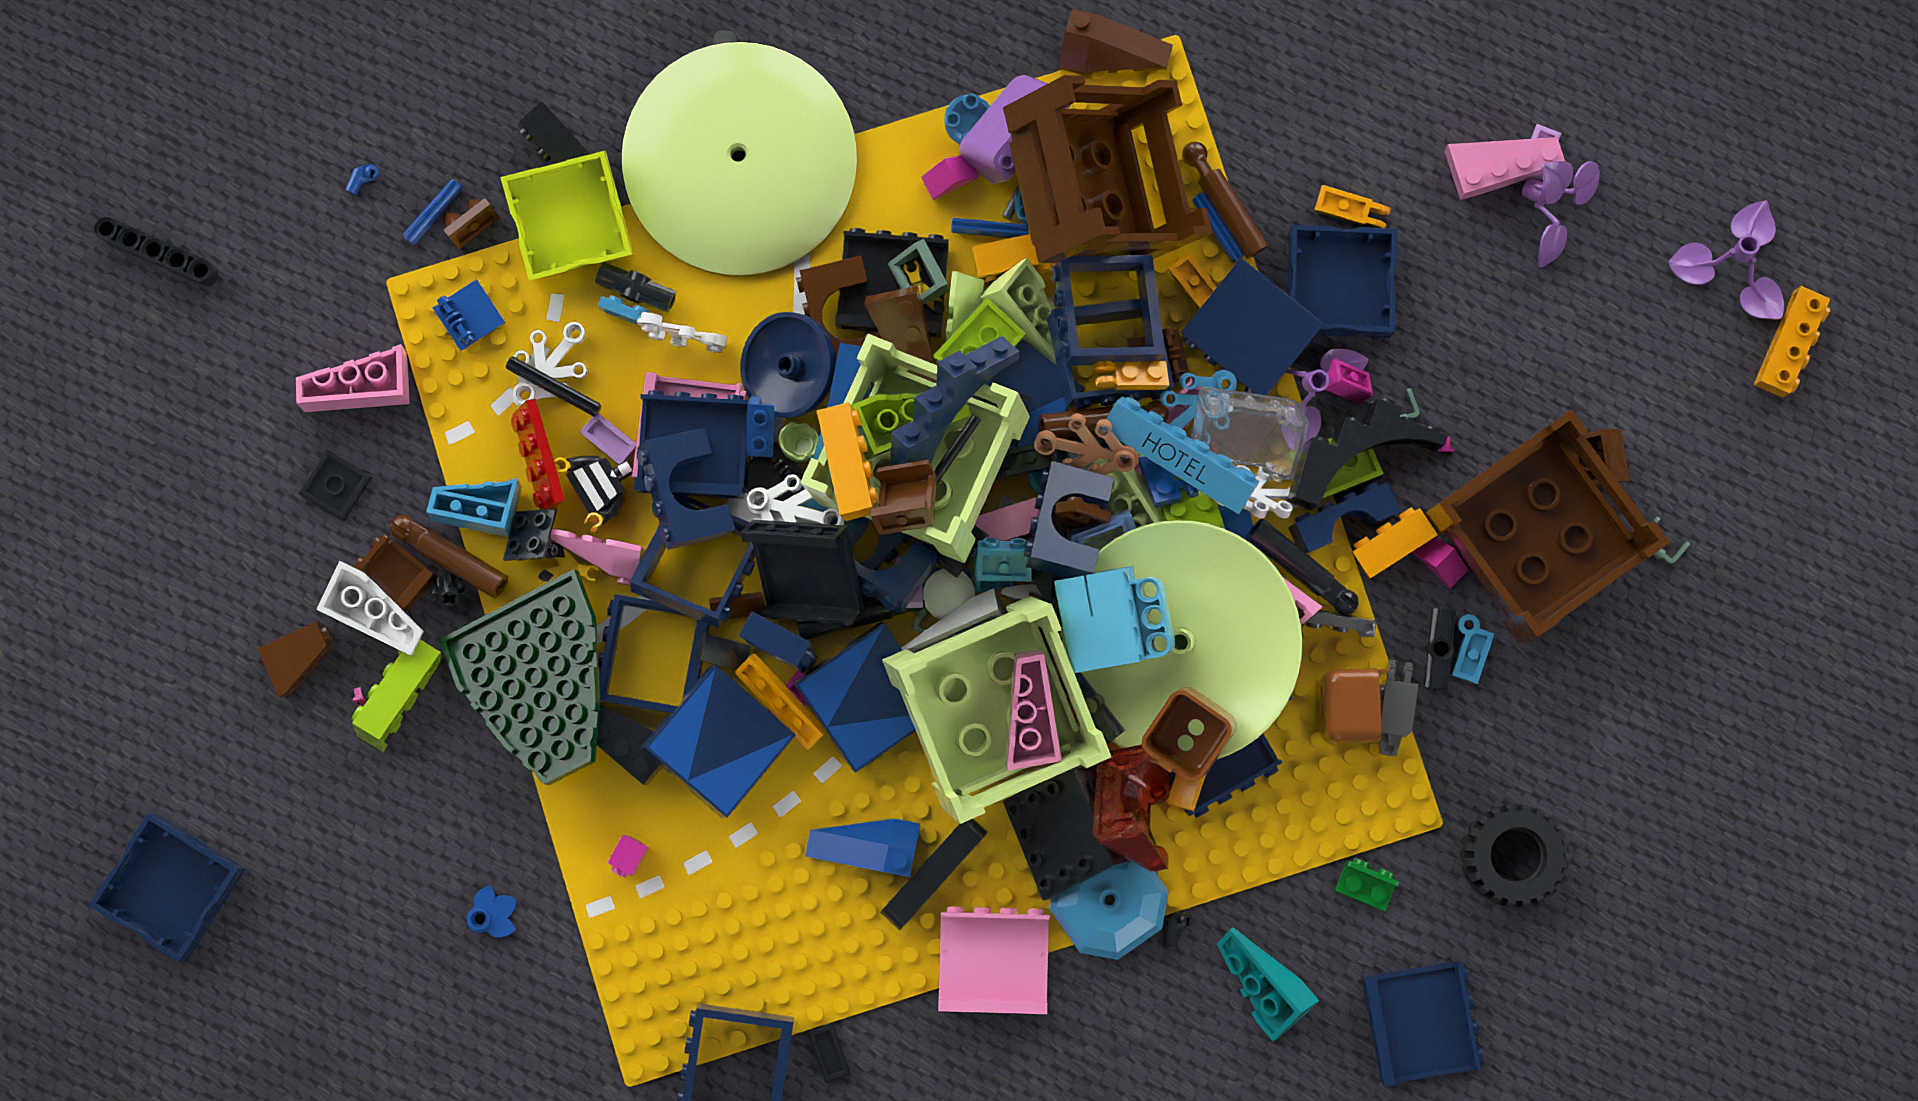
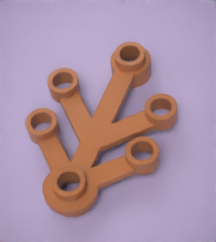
M1078 413L1070 417L1069 428L1076 432L1084 443L1056 438L1048 430L1039 432L1034 442L1036 451L1043 455H1049L1055 449L1082 454L1074 460L1066 458L1061 462V464L1080 469L1098 459L1109 460L1101 466L1091 464L1087 468V471H1096L1102 475H1107L1116 469L1122 472L1131 471L1137 466L1139 461L1137 451L1130 446H1123L1113 434L1112 423L1109 420H1099L1096 424L1095 433L1097 436L1104 438L1111 449L1101 447L1085 426V417ZM1073 421H1079L1081 425H1076ZM1100 427H1106L1108 430L1103 431Z

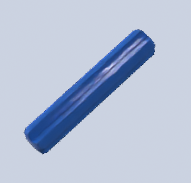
M450 180L403 233V237L411 244H416L461 193L463 187L457 181Z
M1202 192L1194 196L1192 201L1197 209L1207 208L1212 232L1231 262L1238 261L1243 257V252L1205 193Z
M953 218L951 231L959 234L1014 238L1028 235L1029 227L1024 224Z

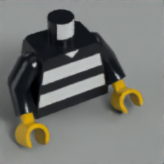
M576 456L567 459L558 457L554 460V463L561 467V470L557 471L558 476L568 471L566 473L567 478L589 512L584 520V524L588 521L595 523L590 530L591 532H596L601 524H605L618 516L627 493L621 481L633 473L627 460L614 468L606 458L602 459L599 456Z

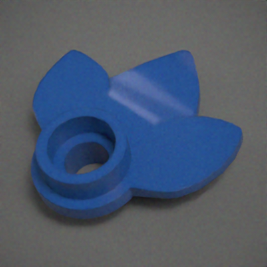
M491 886L482 888L475 895L474 907L467 914L469 928L477 933L488 932L493 937H504L512 934L516 928L508 918L515 910L517 899L508 895L495 897V892ZM478 914L485 916L483 924L477 923L476 917Z

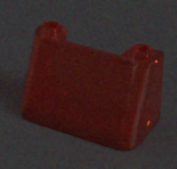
M1142 744L1109 751L1111 758L1097 763L1093 835L1100 845L1150 872L1166 870L1169 863L1168 853L1163 847L1156 846L1149 836L1151 806L1161 804L1169 798L1172 780L1166 770L1158 765L1159 761L1144 751Z

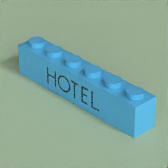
M1122 396L1115 403L1106 420L1112 423V432L1119 441L1134 448L1140 454L1237 514L1243 510L1260 482L1255 479L1256 476L1251 471L1234 466L1232 460L1225 455H1216L1209 450L1207 444L1187 437L1183 429L1166 424L1159 414L1152 411L1148 413L1140 408V404L1130 397L1124 398ZM1101 427L1103 431L1108 430L1106 427Z

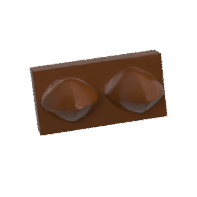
M485 198L483 200L469 199L465 214L460 215L454 212H446L444 231L458 249H461L496 222L500 216Z

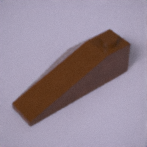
M1072 9L1065 30L1059 69L1083 75L1093 74V72L1097 71L1117 73V70L1133 69L1135 72L1166 70L1173 45L1100 15Z

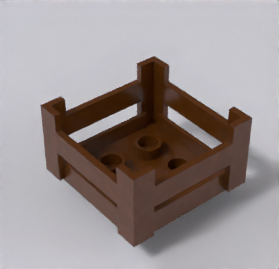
M1063 75L1003 107L1008 132L1011 133L1012 142L1009 143L1032 245L1035 246L1038 263H1058L1071 256L1152 255L1153 259L1213 234L1207 208H1200L1190 213L1167 113L1182 106L1177 80H1157L1145 87L1084 85V76ZM1073 103L1109 104L1099 110L1063 109ZM1142 125L1144 126L1166 224L1155 229L1131 132Z
M1572 409L1424 513L1439 536L1444 532L1447 534L1508 619L1502 623L1518 644L1539 637L1559 623V620L1641 561L1648 559L1670 543L1654 520L1649 523L1584 437L1583 434L1588 430ZM1568 444L1572 445L1634 530L1629 532L1567 448Z

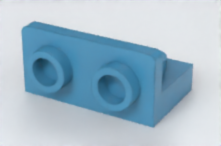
M985 538L983 541H978L977 581L1031 582V568L1026 567L1028 557L1023 556L1027 541L1022 538H1014L1010 541Z

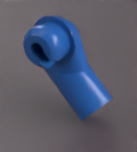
M366 164L355 168L345 191L357 196L361 184L375 180L379 176V169L373 164Z

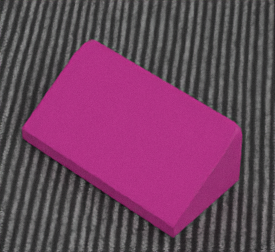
M1335 358L1331 361L1328 372L1329 385L1325 389L1326 391L1355 403H1360L1373 396L1368 372Z

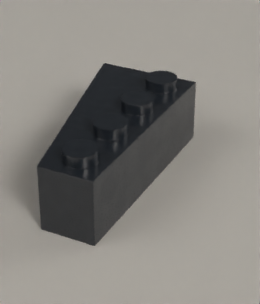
M542 101L518 122L519 133L528 142L532 140L538 147L536 151L546 162L551 160L553 164L590 155Z
M600 704L597 746L640 783L648 785L662 769L657 762L640 749L654 731Z

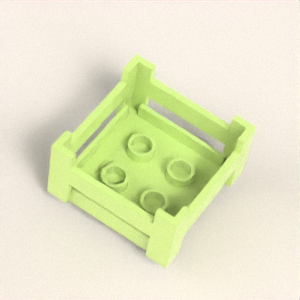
M867 334L857 356L861 366L844 403L849 402L850 405L862 401L871 380L875 385L869 398L879 394L923 393L935 387L936 383L907 371L910 369L937 380V365L898 351L893 343ZM992 383L991 386L984 384L974 395L996 403L999 408L972 397L966 402L970 414L976 415L981 421L936 486L933 526L901 531L933 544L940 554L962 563L966 562L975 542V537L971 533L1011 441L1012 439L1020 440L1030 417L1019 393L996 383ZM971 416L949 425L935 451L931 463L933 470H935ZM824 446L818 460L811 458L800 483L818 504L839 511ZM891 450L868 460L865 457L866 462L870 461L873 470V477L869 478L871 488H876L878 497L881 484L876 474L877 468L890 466ZM871 515L864 516L872 520Z
M1031 596L1006 606L1007 614L919 652L913 653L905 649L882 659L891 684L900 690L936 779V782L932 783L941 808L960 824L986 813L984 807L1074 767L1082 765L1088 768L1111 758L1102 732L1095 728L1058 631L1062 629L1053 606ZM1038 627H1041L1043 629L1050 650L1060 672L1061 678L1071 700L1072 706L1078 718V720L1076 721L1073 717V714L1071 712L1066 696L1064 694V691L1062 689V686L1060 684V681L1058 679V676L1056 674L1053 663L1051 661V658L1049 656V653L1047 651V648L1045 646V643L1043 641L1042 635ZM1042 649L1045 656L1060 753L1063 752L1065 756L1061 757L1062 761L1042 765L975 796H970L969 793L1025 769L1020 768L1008 771L1006 767L1015 653Z

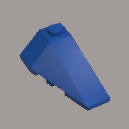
M887 819L813 829L809 833L805 856L910 877L920 823Z

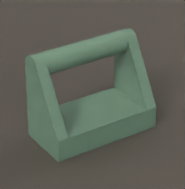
M922 239L891 260L888 266L900 289L908 288L911 285L900 265L919 256L934 284L920 295L922 305L949 292V288L925 240Z

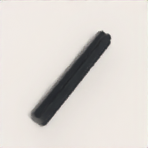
M514 356L509 358L506 369L593 417H596L600 412L602 406L597 401Z

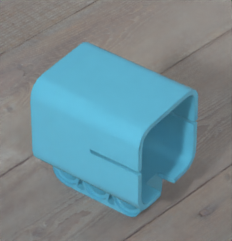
M1129 566L1086 575L1087 583H1085L1084 576L1054 581L1068 659L1074 673L1162 657L1173 650L1175 639L1166 591L1163 582L1159 578L1146 577L1135 579L1134 567ZM1147 582L1154 583L1157 588V593L1154 597L1147 596L1144 591ZM1152 609L1158 610L1162 615V620L1159 624L1153 623L1149 618ZM1157 636L1163 637L1167 642V647L1164 651L1158 650L1154 645Z

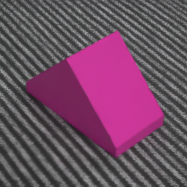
M962 155L943 159L921 178L934 201L980 178L976 169Z
M1436 536L1412 551L1449 589L1468 571L1456 550Z

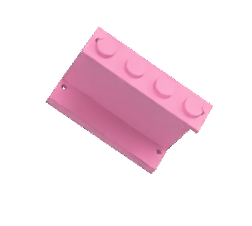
M947 907V912H941L938 1011L1047 1014L1048 929L1050 915L1044 914V909H1028V914H1017L1016 908H1001V913H990V908L974 907V912H963V907Z

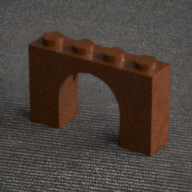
M862 256L799 270L801 277L796 278L799 293L805 292L807 300L806 303H802L804 314L816 320L826 330L832 341L837 362L840 343L862 347L867 336L851 340L835 337L826 329L822 319V311L825 302L833 293L868 283ZM880 333L873 334V336L881 339Z

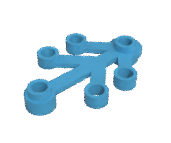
M1227 370L1217 371L1212 377L1196 376L1191 373H1184L1181 376L1180 384L1185 389L1191 390L1196 386L1209 388L1202 395L1176 394L1170 390L1164 391L1160 396V401L1164 406L1173 407L1176 404L1190 405L1169 425L1182 428L1197 415L1192 440H1197L1198 436L1203 434V442L1208 445L1210 436L1206 430L1209 403L1216 398V412L1211 419V423L1218 429L1227 428L1230 422L1229 417L1226 415L1227 399L1234 392L1237 385L1234 374ZM1190 376L1192 384L1187 386L1185 381ZM1224 379L1228 381L1226 388L1221 387V382ZM1168 394H1171L1173 396V399L1170 403L1166 402V396ZM1222 416L1224 422L1218 426L1217 419Z

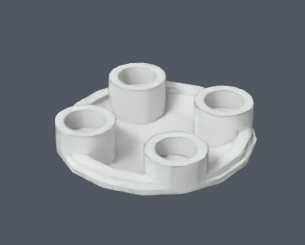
M943 568L934 572L925 580L923 600H925L926 609L934 617L942 619L964 602L975 597V588L971 579L963 571L958 578H955Z

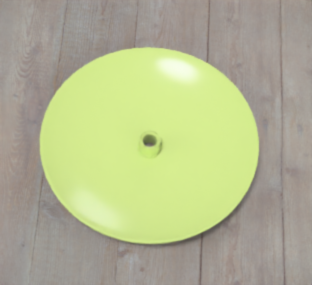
M734 42L712 45L689 53L670 64L653 79L639 97L631 112L623 140L622 171L625 188L630 203L645 229L663 248L680 260L700 269L719 274L753 275L769 272L793 263L811 252L829 235L840 220L848 205L856 177L857 151L853 127L849 115L833 87L821 74L800 58L772 46L757 43ZM743 151L746 156L744 160L736 162L732 160L733 153Z
M1181 520L1157 522L1131 530L1111 541L1099 551L1094 573L1133 566L1135 579L1146 577L1159 578L1165 586L1174 639L1177 635L1181 634L1188 640V645L1185 649L1179 648L1175 643L1173 650L1162 657L1082 672L1094 690L1103 696L1107 707L1126 730L1112 742L1137 756L1157 761L1144 751L1142 737L1170 695L1183 687L1194 688L1236 719V732L1217 759L1228 756L1253 742L1271 726L1284 709L1293 692L1300 670L1302 658L1301 623L1294 598L1282 575L1272 562L1251 543L1226 529L1207 523ZM1147 582L1144 591L1147 596L1154 597L1157 593V588L1154 583ZM1152 609L1149 618L1153 623L1159 624L1162 620V615L1158 610ZM1061 627L1060 637H1062V644L1067 654L1063 627ZM1157 636L1154 645L1158 650L1164 651L1167 647V642L1163 637ZM1088 698L1086 700L1088 710L1095 712L1097 710V703L1093 699ZM1194 719L1189 723L1188 728L1193 735L1202 734L1204 725L1200 720ZM1182 735L1178 739V746L1182 750L1188 751L1193 747V739L1188 735Z

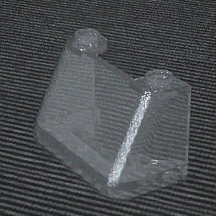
M1201 388L1196 401L1191 439L1204 442L1209 446L1210 451L1216 455L1222 454L1227 456L1233 463L1264 467L1269 477L1273 480H1294L1310 423L1302 406L1292 399L1215 388Z

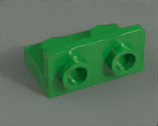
M1354 858L1353 862L1346 861L1334 891L1386 911L1394 888L1399 884V881L1393 879L1395 874L1379 868L1378 872L1368 869L1369 863Z

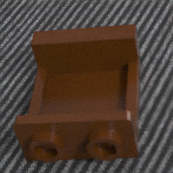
M922 460L877 468L876 474L881 484L878 507L871 509V518L879 535L932 527L937 477L930 461Z
M384 534L382 537L378 536L369 547L371 549L365 557H360L353 567L364 572L407 614L438 576L391 537Z

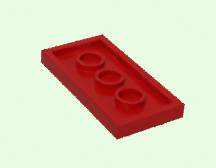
M536 398L526 400L512 414L511 424L514 432L518 433L520 440L518 443L519 453L526 461V477L530 483L532 482L534 504L539 510L553 509L558 507L565 498Z

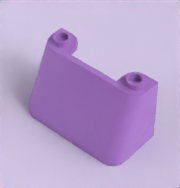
M1027 75L1015 77L962 139L959 147L960 154L992 184L1008 181L1016 171L1009 143L1012 142L1011 133L1008 132L1003 107L1048 83Z

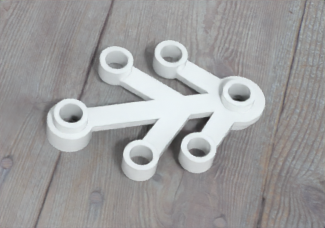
M643 312L641 313V318L637 320V324L642 326L641 330L649 332L648 337L651 339L664 340L665 332H668L671 336L670 344L674 346L686 347L687 338L707 345L706 350L722 353V348L726 346L727 337L724 335L697 332L693 327L662 323L663 317L657 314Z
M570 322L565 326L563 330L565 338L547 360L544 346L547 342V336L541 330H535L531 333L530 341L534 347L536 369L554 379L573 376L576 379H583L587 376L588 369L581 362H576L572 366L556 367L574 344H580L584 341L586 331L580 323ZM574 330L580 331V336L576 339L571 338V333ZM538 334L543 335V340L540 343L534 342V338ZM520 350L514 354V357L517 359L520 355H526L525 363L530 364L531 359L527 352ZM579 366L583 367L584 372L581 375H576L575 369ZM518 376V384L512 391V399L519 407L526 401L521 398L524 391L530 392V397L527 400L536 398L537 401L538 399L557 397Z
M1238 465V466H1236V467H1238L1239 469L1244 468V469H1247V470L1250 471V469L1247 468L1246 466H1243V465ZM1260 466L1255 478L1260 482L1250 497L1254 503L1248 500L1244 509L1250 511L1258 518H1264L1268 509L1275 512L1281 518H1288L1293 507H1301L1286 502L1290 487L1288 489H1261L1266 483L1271 482L1274 475L1273 469L1268 466ZM1214 499V501H1215L1216 503H1218L1219 505L1224 506L1223 504L1219 503L1218 501H1216V500ZM1271 499H1284L1285 501L1276 503Z
M793 474L788 475L783 482L768 490L764 488L751 490L746 498L748 509L754 514H760L762 520L775 521L770 511L773 510L780 512L785 522H797L795 517L820 524H830L831 519L838 518L836 525H844V519L836 509L830 508L820 512L801 507V504L813 498L806 489L785 501L775 500V498L788 490L790 492H797L801 489V480ZM797 480V484L794 487H789L790 481ZM759 498H764L763 504L757 506V500Z

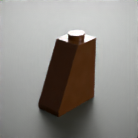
M315 621L257 648L278 697H289L331 650L330 640L333 637L327 625L323 626L322 623Z

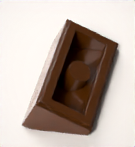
M761 592L741 594L738 599L734 598L731 604L732 612L729 619L749 617L751 612L759 615V612L765 607L764 595ZM723 597L709 599L711 611H716Z

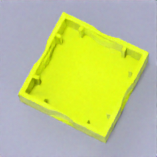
M606 151L501 177L510 214L518 229L519 246L529 281L634 254Z

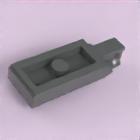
M1318 610L1306 621V626L1322 628V625L1333 626L1332 630L1348 633L1349 629L1357 631L1360 637H1374L1376 620Z

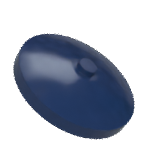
M780 312L765 318L748 336L741 355V379L749 399L751 396L761 397V404H773L775 406L774 417L789 419L798 418L810 413L820 405L831 388L836 365L834 347L822 325L807 315L795 312Z

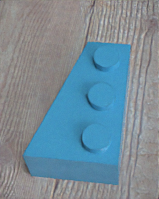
M518 478L495 483L488 481L484 482V484L475 485L459 484L433 487L426 513L432 522L509 537L522 487Z

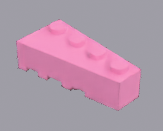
M1042 649L1015 653L1006 752V767L1008 771L1062 761L1045 656Z

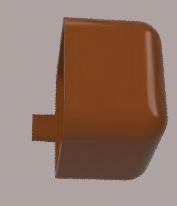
M1336 669L1324 674L1320 678L1318 684L1320 733L1324 741L1329 744H1367L1381 741L1379 674H1387L1388 669Z
M1183 687L1170 695L1143 735L1142 747L1147 754L1159 761L1158 765L1168 772L1173 771L1184 780L1195 782L1200 780L1211 769L1236 732L1237 722L1233 715L1194 688ZM1194 719L1200 720L1204 725V731L1200 735H1193L1189 731V723ZM1182 735H1188L1193 739V747L1188 751H1184L1178 746V739Z

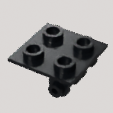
M774 441L772 457L757 456L746 466L744 486L749 492L755 488L768 490L783 482L788 475H796L802 480L804 472L794 461L788 459L783 454L780 446ZM797 480L790 481L789 487H794L797 484ZM788 490L775 498V500L785 501L796 492Z
M557 509L515 512L503 560L522 561L526 559L538 560L545 557L548 559L554 558L558 554V547L549 540Z

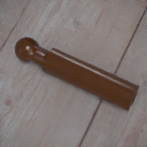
M1193 141L1188 143L1182 151L1183 161L1188 166L1195 167L1201 175L1198 185L1236 241L1245 258L1249 260L1264 251L1269 244L1220 169H1212L1208 164L1206 147L1200 142Z
M1154 400L1147 405L1140 406V408L1148 413L1152 411L1159 414L1163 418V422H1166L1169 417V409L1161 401ZM1113 406L1041 414L1038 418L1039 432L1051 431L1056 438L1061 439L1079 437L1076 432L1069 428L1070 417L1078 413L1085 417V426L1091 434L1096 435L1095 428L1097 422L1101 419H1106ZM1073 421L1074 424L1081 425V422Z
M398 515L391 521V534L396 539L403 540L412 545L420 554L492 598L498 597L506 587L508 575L434 530H428L416 523L411 516Z

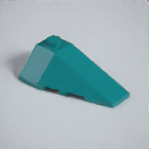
M1231 928L1217 943L1230 972L1238 975L1244 987L1240 989L1243 997H1249L1255 1011L1251 1012L1255 1021L1273 1042L1303 1018L1318 1003L1317 997L1300 978L1235 928Z

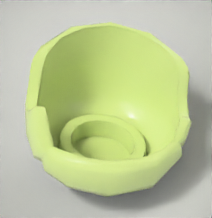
M789 422L781 429L778 440L781 451L788 459L795 462H806L814 457L819 435L808 423L797 424Z

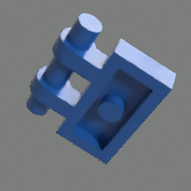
M1145 456L1139 458L1138 463L1155 508L1180 502V492L1187 490L1190 498L1196 497L1199 494L1197 488L1182 479L1175 481L1173 473Z

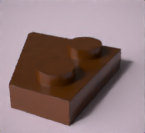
M1069 497L1067 501L1057 502L1055 514L1060 517L1062 522H1066V528L1068 529L1110 523V512L1100 509L1098 504L1085 503L1080 497Z

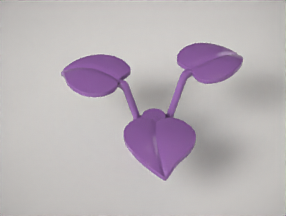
M1553 161L1541 165L1543 182L1534 178H1530L1525 182L1522 196L1534 201V207L1540 209L1553 222V225L1546 227L1542 235L1537 267H1544L1554 261L1563 251L1567 241L1566 227L1563 225L1559 226V220L1543 204L1557 202L1563 193H1574L1573 202L1575 204L1581 205L1589 201L1599 183L1600 171L1597 163L1589 161L1581 165L1574 177V187L1570 189L1567 187L1573 177V167L1565 161Z
M1767 200L1750 204L1734 216L1730 226L1731 233L1740 240L1734 248L1718 259L1712 261L1710 249L1703 244L1689 243L1681 247L1668 261L1672 272L1680 280L1692 285H1703L1711 281L1715 276L1713 266L1732 255L1738 261L1749 262L1748 283L1750 286L1744 288L1740 294L1741 307L1748 315L1759 319L1779 320L1783 316L1784 300L1779 286L1767 277L1759 278L1755 283L1753 281L1754 263L1756 262L1754 255L1760 246L1768 244L1773 239L1776 231L1775 222Z
M1332 349L1326 352L1320 359L1322 370H1314L1307 373L1306 371L1287 369L1285 373L1303 378V388L1308 391V395L1302 401L1301 406L1298 404L1287 405L1281 411L1278 419L1282 435L1295 450H1302L1303 444L1312 437H1316L1320 430L1321 415L1319 410L1312 406L1306 407V404L1312 397H1315V392L1325 390L1328 387V372L1331 361L1335 358L1364 370L1369 361L1368 358L1352 350Z

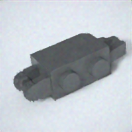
M1389 659L1386 679L1380 685L1381 741L1379 742V754L1396 756L1402 737H1406L1412 732L1419 684L1411 683L1413 665L1410 662H1406L1403 667L1401 682L1394 681L1397 667L1396 660Z

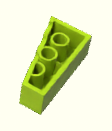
M419 640L412 656L401 650L398 651L399 657L394 663L390 662L383 672L384 678L380 684H375L370 689L367 695L369 699L363 707L359 706L352 716V720H354L352 725L356 735L383 753L389 745L384 742L389 733H396L401 726L402 712L411 710L418 697L416 690L418 688L424 689L442 660L441 652L422 640Z

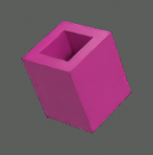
M623 834L608 861V864L613 866L611 871L626 878L627 874L634 876L650 847L627 834Z

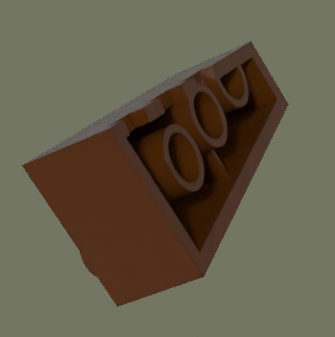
M918 285L866 296L864 304L883 340L893 343L898 351L937 365L936 360L932 357L934 351ZM908 369L907 371L908 373H911L933 383H936L937 381L933 378L922 375L910 369Z

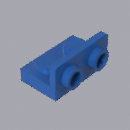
M751 396L747 404L746 456L772 457L775 406L773 404H761V397Z

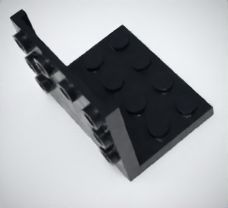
M1119 754L1113 755L1111 758L1088 768L1082 765L1074 767L1022 790L1003 801L1043 901L1051 899L1110 868L1152 858L1160 854Z

